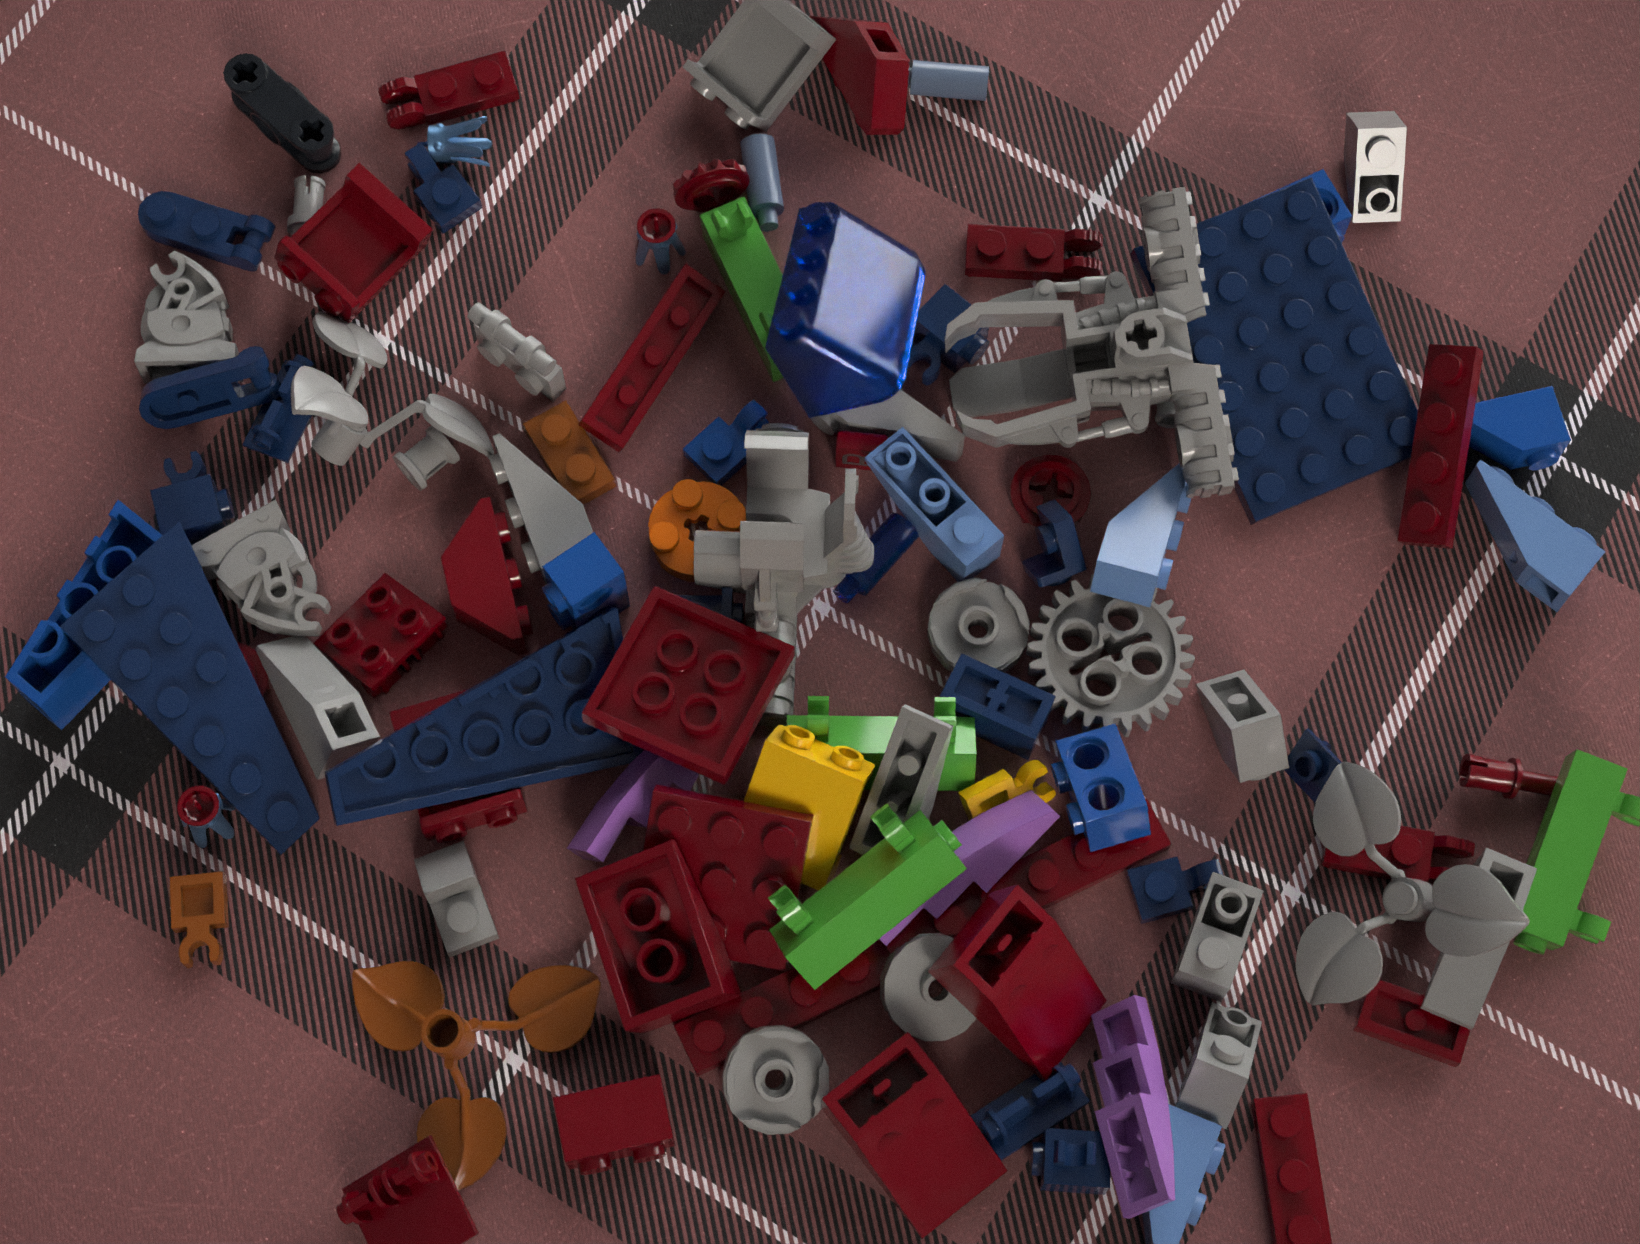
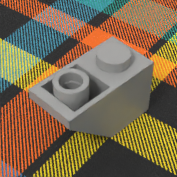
M1395 111L1346 113L1344 167L1352 223L1401 221L1407 126Z
M1212 872L1186 937L1171 980L1172 984L1220 1002L1223 1000L1231 988L1264 890Z
M1211 1002L1183 1078L1176 1103L1177 1108L1219 1124L1222 1128L1227 1129L1249 1079L1262 1021L1250 1017L1241 1009L1224 1007Z

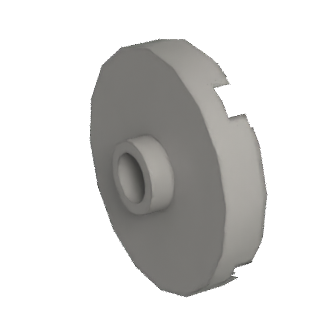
M971 578L956 582L939 594L929 614L927 637L933 655L945 669L951 672L962 653L1005 673L1018 663L1027 647L1030 622L1023 602L1012 589L1002 584L997 585L987 582V579ZM979 625L985 628L987 634L984 637L975 638L969 633V628Z
M942 933L919 934L910 938V941L904 943L900 948L897 947L887 958L880 976V999L889 1018L904 1033L909 1032L911 1036L923 1041H946L965 1032L977 1019L944 987L939 996H929V985L936 979L928 970L954 939Z
M785 1025L761 1026L742 1035L728 1051L721 1070L722 1093L730 1111L748 1128L767 1135L789 1134L800 1129V1126L808 1123L811 1118L813 1119L822 1109V1098L828 1094L830 1089L829 1067L820 1048L803 1032ZM773 1069L781 1070L783 1072L782 1083L775 1088L766 1086V1074Z

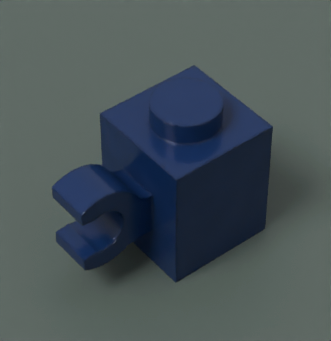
M946 284L912 317L911 339L918 344L911 346L903 357V367L906 370L913 363L920 360L930 365L922 375V383L926 386L932 384L938 378L941 363L953 373H956L966 362L971 365L977 362L990 343L987 340L989 327L979 328L976 334L958 340L945 352L947 325L971 306L968 301Z
M197 451L190 452L193 465L186 473H178L172 459H165L164 471L172 484L150 490L160 534L164 535L180 521L191 545L228 526L227 520L235 518L228 490H218L211 475H206V466Z
M1046 1128L1042 1134L1041 1143L1032 1142L1030 1174L1040 1176V1191L1105 1195L1110 1189L1111 1170L1099 1131Z

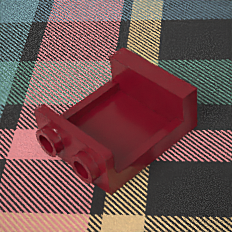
M358 163L346 175L343 187L291 237L285 235L278 242L274 258L278 261L277 265L280 271L290 281L296 284L303 283L315 294V301L323 311L333 317L339 316L349 323L427 246L433 229L361 163Z
M469 689L390 711L389 714L394 732ZM521 787L417 809L420 817L418 819L426 840L436 839L438 843L459 840L467 835L468 829L485 824L489 828L507 826L517 821L519 814L528 812Z

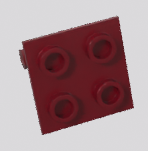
M384 573L313 644L361 682V687L375 699L381 692L387 695L390 692L389 689L402 677L396 668L399 667L404 672L409 673L412 669L405 660L410 656L419 663L422 657L416 649L425 654L438 640L441 641L444 638L442 632L448 626L444 622L446 620L444 615L387 573Z
M432 1135L427 1136L342 1188L344 1193L342 1203L336 1207L338 1217L344 1224L348 1225L354 1222L359 1225L367 1244H463L479 1234Z

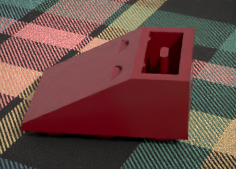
M1018 884L991 892L928 970L946 990L1041 1081L1048 1079L1052 1073V1068L1061 1062L1092 1021L1091 1014L1098 1012L1107 1001L1057 922Z
M909 1032L822 1098L821 1108L921 1239L935 1230L1008 1171L948 1082Z

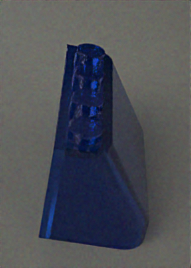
M815 202L798 210L765 346L809 418L881 403L893 397L902 388L906 377L926 275L925 267L914 250L832 202Z

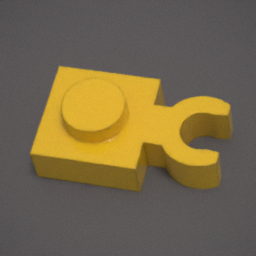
M1032 760L1025 763L1018 770L1015 778H1012L1006 770L1002 769L959 791L958 794L968 820L1029 790L1037 794L1045 803L1052 800L1056 796V792L1047 782L1033 788L1035 780L1048 773L1047 767L1039 760Z

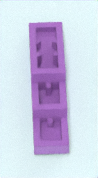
M644 750L628 765L596 803L567 849L582 859L604 862L624 825L647 827L652 793L656 784L690 791L699 774Z
M1029 790L984 811L953 830V834L962 844L954 852L967 869L879 940L887 946L923 908L937 919L973 881L987 893L1060 816L1037 794Z
M1133 995L1091 1014L1103 1057L1093 1062L1105 1106L1095 1111L1122 1215L1123 1218L1127 1219L1175 1200L1174 1149L1168 1097L1160 1053L1146 998Z

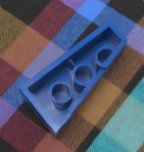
M117 500L108 514L111 521L101 537L94 536L85 550L84 554L87 556V559L73 581L67 579L57 594L60 601L48 620L40 621L5 676L33 707L60 730L110 681L61 630L60 626L163 536L119 500Z

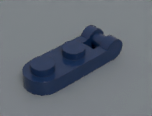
M168 191L152 193L143 200L138 210L139 223L150 239L251 272L257 271L263 258L260 250L264 243L270 242L276 226L264 217L258 215L246 216ZM236 235L244 236L242 244L233 245Z
M252 346L241 351L236 357L163 376L148 382L142 389L139 411L142 418L148 424L156 428L173 429L272 402L273 399L276 400L280 396L278 390L281 383L277 375L270 373L267 369L270 363L263 348ZM250 378V380L252 381L249 384L241 386L238 382L240 380Z

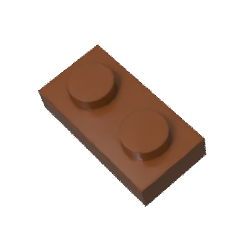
M565 400L523 423V428L553 479L584 505L617 487L616 480L586 431L578 425L579 420Z

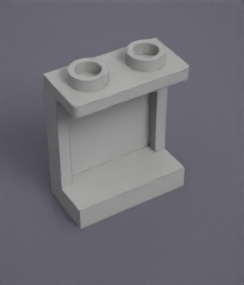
M744 0L700 60L693 62L688 59L683 68L694 77L690 85L711 101L717 96L728 105L724 113L737 125L745 130L750 125H753L767 132L836 39L789 0Z

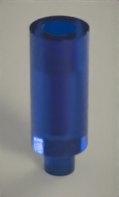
M894 512L891 513L869 538L874 545V562L872 566L862 572L846 574L844 579L834 588V594L846 604L857 593L867 596L919 538V533L915 527L903 516Z

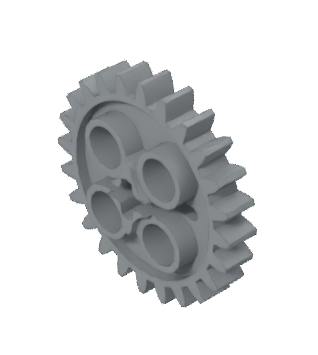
M1092 574L1088 589L1084 590L1076 580H1073L1069 588L1070 598L1056 590L1052 598L1055 609L1045 605L1041 606L1038 617L1043 623H1032L1029 634L1038 641L1029 642L1026 649V655L1037 658V660L1029 663L1027 673L1030 676H1043L1036 683L1035 687L1056 696L1051 711L1060 706L1066 709L1062 721L1064 725L1070 723L1077 716L1082 719L1081 733L1090 730L1093 723L1100 724V728L1116 723L1123 736L1129 737L1132 722L1136 721L1146 732L1152 724L1150 713L1164 721L1169 713L1166 702L1172 705H1179L1183 694L1177 687L1187 688L1192 677L1183 670L1191 668L1195 660L1194 655L1182 651L1191 646L1193 636L1177 634L1183 628L1186 618L1184 616L1169 618L1168 615L1174 603L1172 599L1164 601L1159 605L1154 602L1158 588L1155 589L1151 606L1146 607L1090 592L1094 576ZM1116 615L1124 616L1131 621L1133 628L1126 631L1117 630L1109 623L1108 619ZM1147 635L1151 638V641H1143L1132 645L1136 639ZM1069 636H1078L1087 643L1088 648L1080 652L1072 651L1064 645L1063 639ZM1106 649L1109 656L1100 658L1102 650ZM1121 652L1116 662L1110 656ZM1138 659L1149 660L1155 665L1157 672L1152 675H1143L1135 670L1132 662ZM1088 665L1083 672L1077 675L1069 673L1070 669H1079ZM1095 679L1102 680L1110 686L1112 693L1106 696H1097L1089 691L1086 683Z

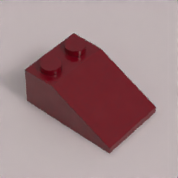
M669 840L575 878L625 1031L647 1033L742 996L725 945L675 840Z

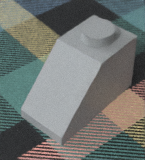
M1245 670L1196 684L1197 693L1222 760L1240 783L1248 780H1262L1270 776L1271 773L1289 768L1281 714Z

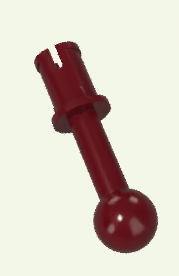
M1467 753L1463 756L1459 766V776L1466 777L1459 779L1461 787L1501 792L1505 799H1514L1519 790L1551 796L1558 776L1523 770L1522 763L1518 758H1510L1505 762Z

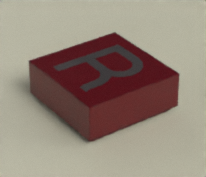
M851 431L838 432L836 467L872 471L864 459L886 441L888 437L881 434Z

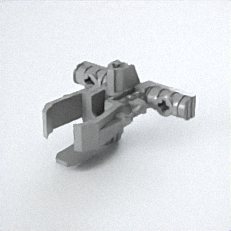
M1185 187L1173 188L1170 192H1165V190L1157 191L1152 196L1147 197L1145 195L1138 200L1139 207L1142 208L1143 212L1141 217L1143 247L1151 282L1155 285L1154 296L1134 298L1126 277L1123 273L1117 271L1105 276L1080 278V281L1053 283L1048 279L1039 281L1034 288L1018 290L993 298L988 302H975L947 325L945 352L958 340L976 334L979 328L1061 326L1063 349L1017 360L965 367L949 379L953 411L956 412V422L966 437L995 448L1008 444L1045 445L1060 443L1063 447L1069 448L1073 447L1077 442L1100 436L1112 438L1132 432L1135 434L1143 433L1149 423L1150 405L1171 402L1175 407V413L1173 414L1175 441L1179 464L1183 471L1184 480L1187 481V498L1193 499L1194 496L1207 498L1211 494H1217L1218 496L1231 494L1233 488H1235L1234 481H1238L1239 477L1237 467L1232 468L1231 465L1235 453L1228 415H1223L1221 403H1226L1224 390H1219L1217 378H1222L1220 365L1193 363L1187 322L1206 316L1205 306H1210L1208 293H1203L1201 281H1205L1204 268L1198 267L1201 250L1195 216H1190L1188 205L1193 204L1191 191L1186 192ZM1080 291V294L1105 293L1104 304L1075 312L1074 300H1058L1056 293ZM1070 398L1072 401L1000 424H996L992 420L972 419L973 417L1015 412ZM1121 410L1123 417L1103 422L1102 426L1078 431L1077 424L1089 421L1091 411Z
M769 423L762 425V428H756V430H746L747 521H740V532L695 531L694 580L697 585L717 589L733 587V592L746 594V626L795 646V656L757 725L787 726V715H793L798 613L823 589L839 584L846 574L869 569L874 562V545L868 538L855 511V496L858 493L859 475H856V469H845V492L830 504V494L808 488L809 432L799 430L797 426L791 424Z

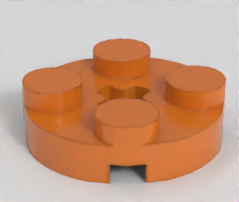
M691 479L679 481L672 490L666 492L657 501L650 514L648 528L650 545L660 566L676 578L695 582L694 541L689 539L690 530L687 528L688 525L703 521L707 523L709 531L740 532V521L747 520L746 508L728 489L715 483L696 482Z

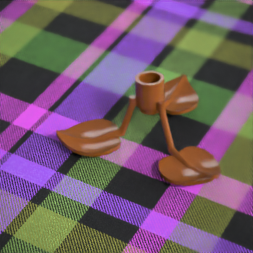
M398 961L378 967L360 968L353 971V995L358 1014L366 1030L378 1044L393 1051H410L417 1047L422 1040L429 1050L444 1058V1067L449 1070L459 1090L460 1100L444 1097L434 1101L421 1115L416 1135L417 1142L432 1135L458 1191L476 1183L492 1168L503 1150L507 1135L506 1119L501 1106L491 1098L482 1097L471 1100L470 1089L458 1066V1060L465 1058L472 1051L476 1041L475 1033L478 1031H516L523 1028L527 1042L535 1049L549 1053L566 1051L583 1039L592 1024L601 989V982L596 974L583 968L568 965L547 966L532 970L523 975L509 992V1005L516 1016L519 1017L518 1019L513 1021H494L472 1018L467 1021L452 1010L442 1009L445 993L441 979L432 969L424 964L413 961Z

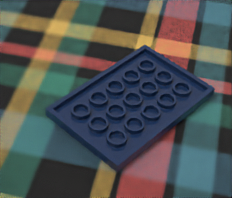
M1312 177L1197 223L1201 250L1198 267L1204 268L1205 281H1201L1203 293H1208L1210 306H1205L1206 316L1187 322L1193 363L1220 365L1222 378H1217L1219 390H1224L1226 403H1221L1223 415H1228L1235 453L1231 465L1232 468L1237 467L1239 477L1238 481H1234L1235 491L1250 524L1258 523L1410 459L1418 409ZM1142 245L1134 248L1130 256L1148 296H1154L1155 285L1151 282Z

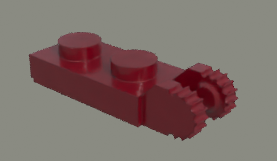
M506 51L414 76V79L400 77L394 81L385 82V84L380 85L381 87L378 88L380 99L386 105L397 104L398 102H405L416 98L421 100L422 104L409 102L388 110V113H386L387 123L394 130L410 128L424 123H428L429 126L520 99Z
M968 224L965 275L968 277L1023 280L1048 279L1062 282V278L1080 279L1083 277L1101 276L1102 261L1090 257L1085 258L1084 256H1073L1064 260V251H1098V249L1103 247V234L1091 229L1075 228L1065 232V229Z
M1402 825L1400 826L1399 834L1394 840L1385 844H1374L1376 850L1397 869L1404 871L1406 878L1423 880L1431 885L1434 884L1440 874L1450 869L1448 867H1430L1432 853L1454 858L1474 857L1475 843L1473 841L1449 835L1435 836V832ZM1323 846L1321 866L1392 881L1391 876L1368 857L1365 848L1354 856H1341Z

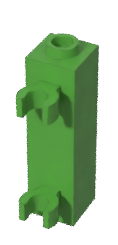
M745 197L700 214L703 238L772 382L782 378L792 380L805 375L813 365L818 364L816 342Z
M808 696V715H787V726L796 725L812 732L815 735V739L833 747L847 746L859 751L864 756V760L875 765L873 773L864 787V790H871L898 716H829V696ZM934 697V718L954 726L937 791H961L975 784L977 755L975 717L955 716L956 697Z
M1578 749L1565 756L1526 863L1537 868L1523 908V912L1528 916L1530 922L1514 938L1513 944L1544 955L1546 948L1555 950L1563 947L1568 932L1594 944H1598L1599 941H1605L1611 921L1580 911L1577 907L1610 816L1612 815L1623 822L1640 827V797L1620 792L1627 768Z
M886 803L870 816L885 838L818 892L801 904L786 885H783L768 897L770 902L776 907L777 914L782 919L769 931L786 959L814 990L967 869L954 852L962 844L943 820L933 826L924 813L919 810L903 823Z

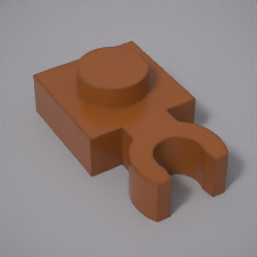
M223 871L169 877L171 929L175 933L187 932V936L179 946L181 963L186 968H193L194 951L200 946H208L210 949L209 958L212 964L221 965L224 955L223 948L214 937V929L229 928L227 876Z

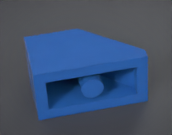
M1552 386L1476 402L1469 447L1510 470L1528 466L1529 470L1532 471L1548 468L1558 462L1559 457L1571 441Z

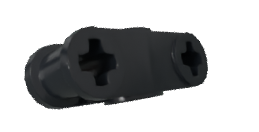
M247 53L231 58L225 65L223 74L226 85L232 91V100L236 108L249 118L271 142L284 149L304 169L311 173L320 174L335 168L341 158V149L334 137V128L330 119L312 105L297 87L285 81L263 62L261 58Z

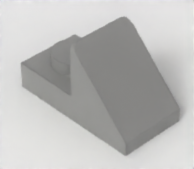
M464 841L414 859L423 893L430 904L449 957L499 939Z

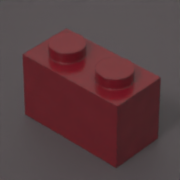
M660 1074L553 1097L565 1163L569 1170L579 1168L580 1175L607 1171L612 1168L611 1160L633 1156L634 1163L657 1160L666 1156L665 1148L676 1146Z

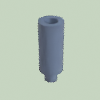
M913 60L912 68L909 67L908 76L910 95L986 101L989 66Z
M753 134L745 137L740 142L742 162L750 179L746 189L747 200L754 217L758 219L761 231L769 232L779 227L777 216L784 211L775 139L768 134Z

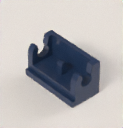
M962 653L940 694V697H956V717H975V733L977 737L1029 760L1042 728L1045 727L1056 698L1055 695Z

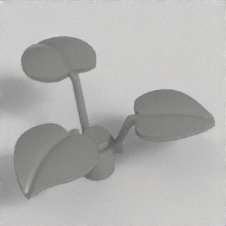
M324 312L316 313L312 323L318 336L331 348L345 356L352 357L354 361V370L345 390L333 377L310 366H301L292 379V414L315 415L327 419L311 442L313 449L322 458L332 464L343 466L359 444L368 449L376 438L415 413H422L424 419L447 436L472 447L487 457L494 455L489 436L480 421L465 407L437 394H429L426 402L423 400L415 401L368 432L366 429L368 424L367 411L352 396L366 363L380 369L383 368L387 363L386 351L376 337L357 324L348 323L341 318L333 317Z
M1342 762L1335 767L1315 803L1313 824L1317 837L1327 849L1341 856H1354L1365 848L1368 857L1388 873L1392 881L1388 883L1383 892L1382 900L1386 910L1384 914L1366 920L1355 928L1352 921L1345 914L1329 912L1319 916L1306 928L1298 944L1296 975L1301 992L1308 1003L1311 1005L1349 1003L1359 1000L1371 992L1382 975L1383 958L1377 943L1364 935L1371 929L1385 924H1393L1397 919L1413 922L1427 920L1425 932L1428 941L1439 951L1456 957L1476 956L1495 950L1515 938L1528 926L1530 922L1528 916L1515 903L1501 881L1484 868L1468 864L1456 865L1440 874L1433 886L1423 880L1406 878L1404 871L1397 869L1384 858L1374 845L1391 842L1399 834L1401 811L1393 792L1381 778L1363 766Z

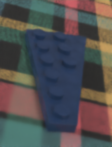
M178 521L60 627L281 856L320 817L180 521Z
M617 607L608 609L325 771L334 824L336 826L630 764L644 749L586 724L582 719V712L623 641Z

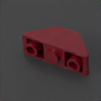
M809 16L836 39L822 59L833 77L835 86L842 92L854 113L856 123L863 129L866 135H899L904 130L910 59L889 23L843 17Z
M482 498L478 501L441 556L451 605L457 621L518 656L527 654L524 636L532 635L533 629L527 605L517 606L513 592L514 589L522 588V582L516 558L506 560L502 543L512 541L505 512L495 514L491 498Z

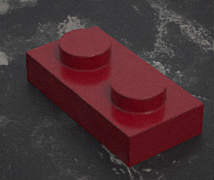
M1380 979L1374 989L1363 997L1353 1031L1453 1067H1457L1461 1063L1470 1033L1468 1028L1420 1009L1425 995Z

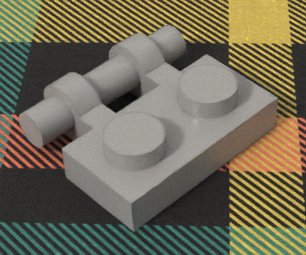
M480 302L472 306L467 318L474 323L479 343L477 348L483 357L497 367L503 363L515 372V379L529 393L536 396L541 392L554 402L566 389L562 368L556 364L557 361L546 353L545 346L533 336L526 338L515 330L511 325L510 319L499 310L491 311Z

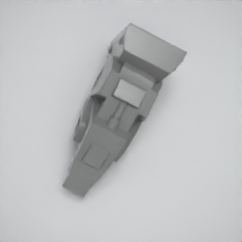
M175 250L168 255L172 265L178 268L175 273L164 275L157 264L150 267L151 275L157 286L146 299L145 311L141 320V336L145 344L137 348L134 359L144 384L156 378L233 358L239 354L236 343L230 342L233 340V327L230 319L226 316L225 311L229 308L219 281L210 271H207L191 258Z
M276 499L191 545L207 580L219 579L217 583L227 600L232 599L238 605L247 622L272 634L277 633L289 636L320 635L322 630L320 623L317 621H307L305 616L309 610L314 608L321 609L325 614H329L331 606L325 597L316 594L317 577L315 571L309 563L302 544L289 532L290 527ZM300 574L303 579L302 588L297 587L295 578Z

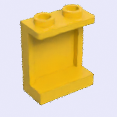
M778 725L764 742L744 802L813 815L802 884L820 890L831 881L836 873L842 857L840 855L841 848L864 787L871 777L875 765L864 760V756L853 748L847 746L833 747L815 739V735L803 727Z

